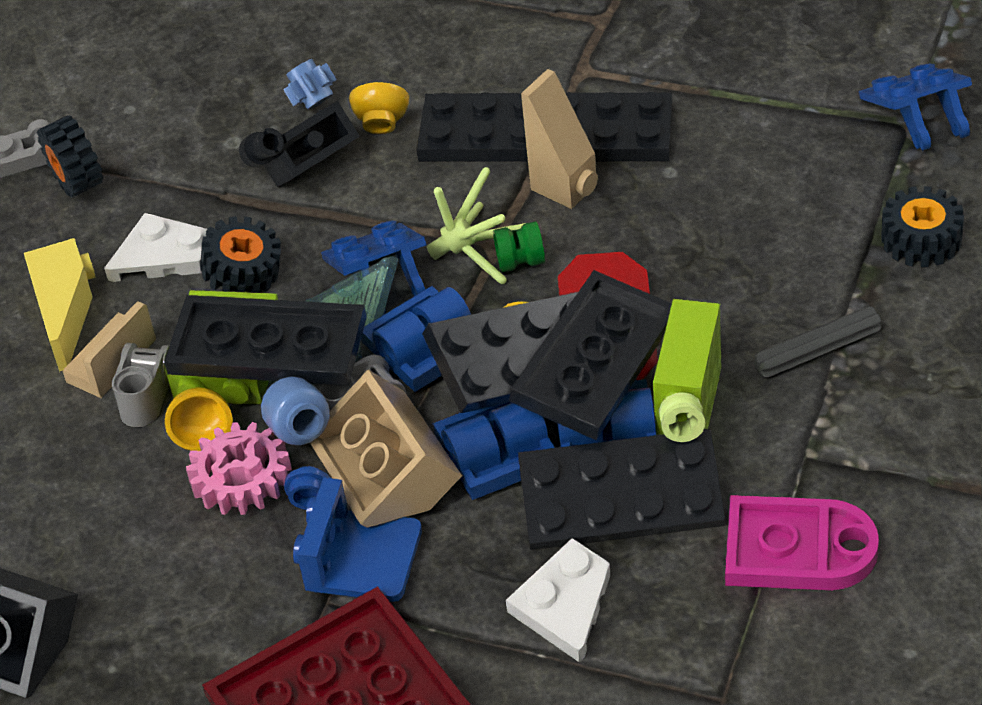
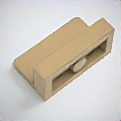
M138 301L125 315L118 312L62 370L66 383L102 398L112 387V379L120 363L124 345L126 343H135L138 348H149L156 340L147 305Z

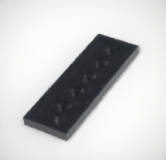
M565 92L595 152L596 162L669 161L673 107L672 92ZM521 93L425 94L416 148L418 162H528Z

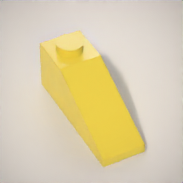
M75 238L24 253L59 372L71 362L93 298L88 280L96 278L89 253L79 254Z

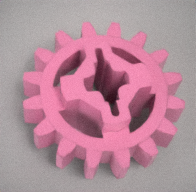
M238 422L232 423L231 432L224 433L223 430L217 427L214 429L215 438L213 440L201 437L198 440L201 451H190L189 453L191 465L186 466V471L194 497L196 499L202 498L204 507L207 509L212 508L218 503L223 515H226L231 507H238L240 514L245 515L248 505L253 503L260 510L265 508L263 499L266 496L278 499L280 497L278 485L284 486L285 478L288 475L287 471L292 470L285 442L279 438L275 439L274 433L269 428L259 433L257 423L254 422L248 426L247 430H240ZM268 459L269 463L266 468L265 461ZM211 469H212L213 475H212L211 477H209L210 472H211Z

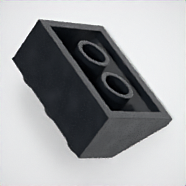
M0 568V689L25 698L32 696L68 642L78 598L77 593Z

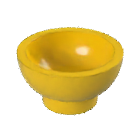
M374 82L363 84L353 89L349 95V100L353 113L363 122V129L373 134H386L392 132L396 128V122L404 116L409 104V94L398 85Z
M202 387L190 388L179 393L170 402L165 414V429L170 439L178 446L190 451H201L198 440L201 437L213 440L215 438L214 429L217 427L223 430L224 433L231 432L233 423L232 412L226 400L217 392Z

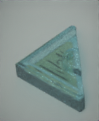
M394 256L385 257L373 266L334 284L330 289L313 298H308L306 301L365 305L366 326L384 314L399 259Z

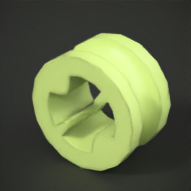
M684 392L675 393L668 396L661 403L659 416L662 431L667 438L676 442H688L697 438L703 432L705 417L702 404L697 397ZM686 413L688 420L678 422L676 415Z

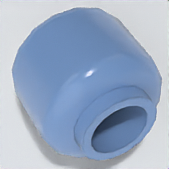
M292 376L279 379L263 395L261 403L262 418L269 429L285 443L298 446L311 443L320 437L326 429L330 417L329 405L324 396L307 380Z

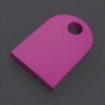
M730 495L725 586L809 590H840L851 587L865 579L876 564L879 544L877 528L864 511L840 500ZM847 540H858L864 543L866 547L859 551H849L840 544Z

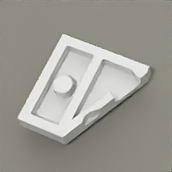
M144 213L105 266L107 280L112 282L121 281L122 273L146 271L147 278L165 277L169 274L189 275L202 273L200 271L201 246L203 236L206 237L207 229Z
M572 538L506 599L507 612L580 663L585 658L587 652L586 642L591 626L595 625L600 610V597L605 594L608 585L610 563Z

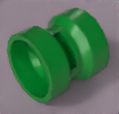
M537 221L525 223L517 230L511 231L507 227L493 230L495 250L501 272L515 270L519 264L524 263L530 266L545 264L544 247Z

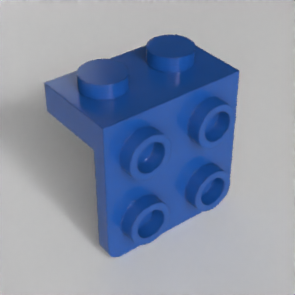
M323 477L317 496H311L307 505V526L304 535L299 534L296 537L293 549V560L295 564L300 565L305 591L359 597L378 586L389 602L399 601L404 595L422 534L420 521L415 518L404 517L366 528L359 523L353 511L348 510L342 480Z

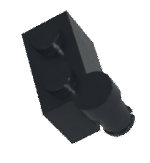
M337 100L282 135L273 128L264 129L265 131L251 133L241 141L239 155L241 160L250 167L259 168L264 166L278 187L360 136Z

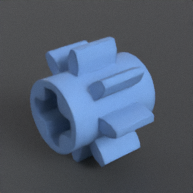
M310 59L286 74L291 83L287 84L288 87L283 90L293 106L298 103H304L307 110H310L334 95L329 86L337 79L327 63L322 66H316L313 59Z

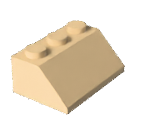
M369 369L329 411L330 417L326 429L320 437L310 443L331 478L342 480L346 502L359 523L366 528L431 510L462 477V474L407 394Z

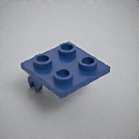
M923 64L911 68L910 75L898 79L897 76L881 77L872 81L873 87L858 91L861 100L893 110L900 109L916 149L921 148L924 151L931 148L930 135L924 126L917 98L929 94H937L955 137L960 136V138H964L970 134L969 123L963 114L957 90L971 86V77L954 73L953 69L935 68V64Z
M396 221L380 223L371 228L372 233L358 239L354 235L339 238L331 243V249L321 252L322 258L326 263L344 276L356 272L359 280L372 274L368 262L395 253L413 296L425 290L411 254L412 250L427 245L425 238L402 223L397 224ZM384 302L382 304L380 315L386 313Z

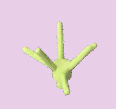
M485 167L481 170L454 220L442 189L436 187L434 195L445 226L440 230L442 236L426 246L431 257L437 260L449 251L455 254L463 251L497 282L505 284L507 282L506 277L471 247L475 242L493 239V230L495 229L490 228L505 221V216L499 214L472 227L470 226L483 209L482 202H477L474 206L473 204L490 174V169ZM523 224L506 227L512 231L520 229Z

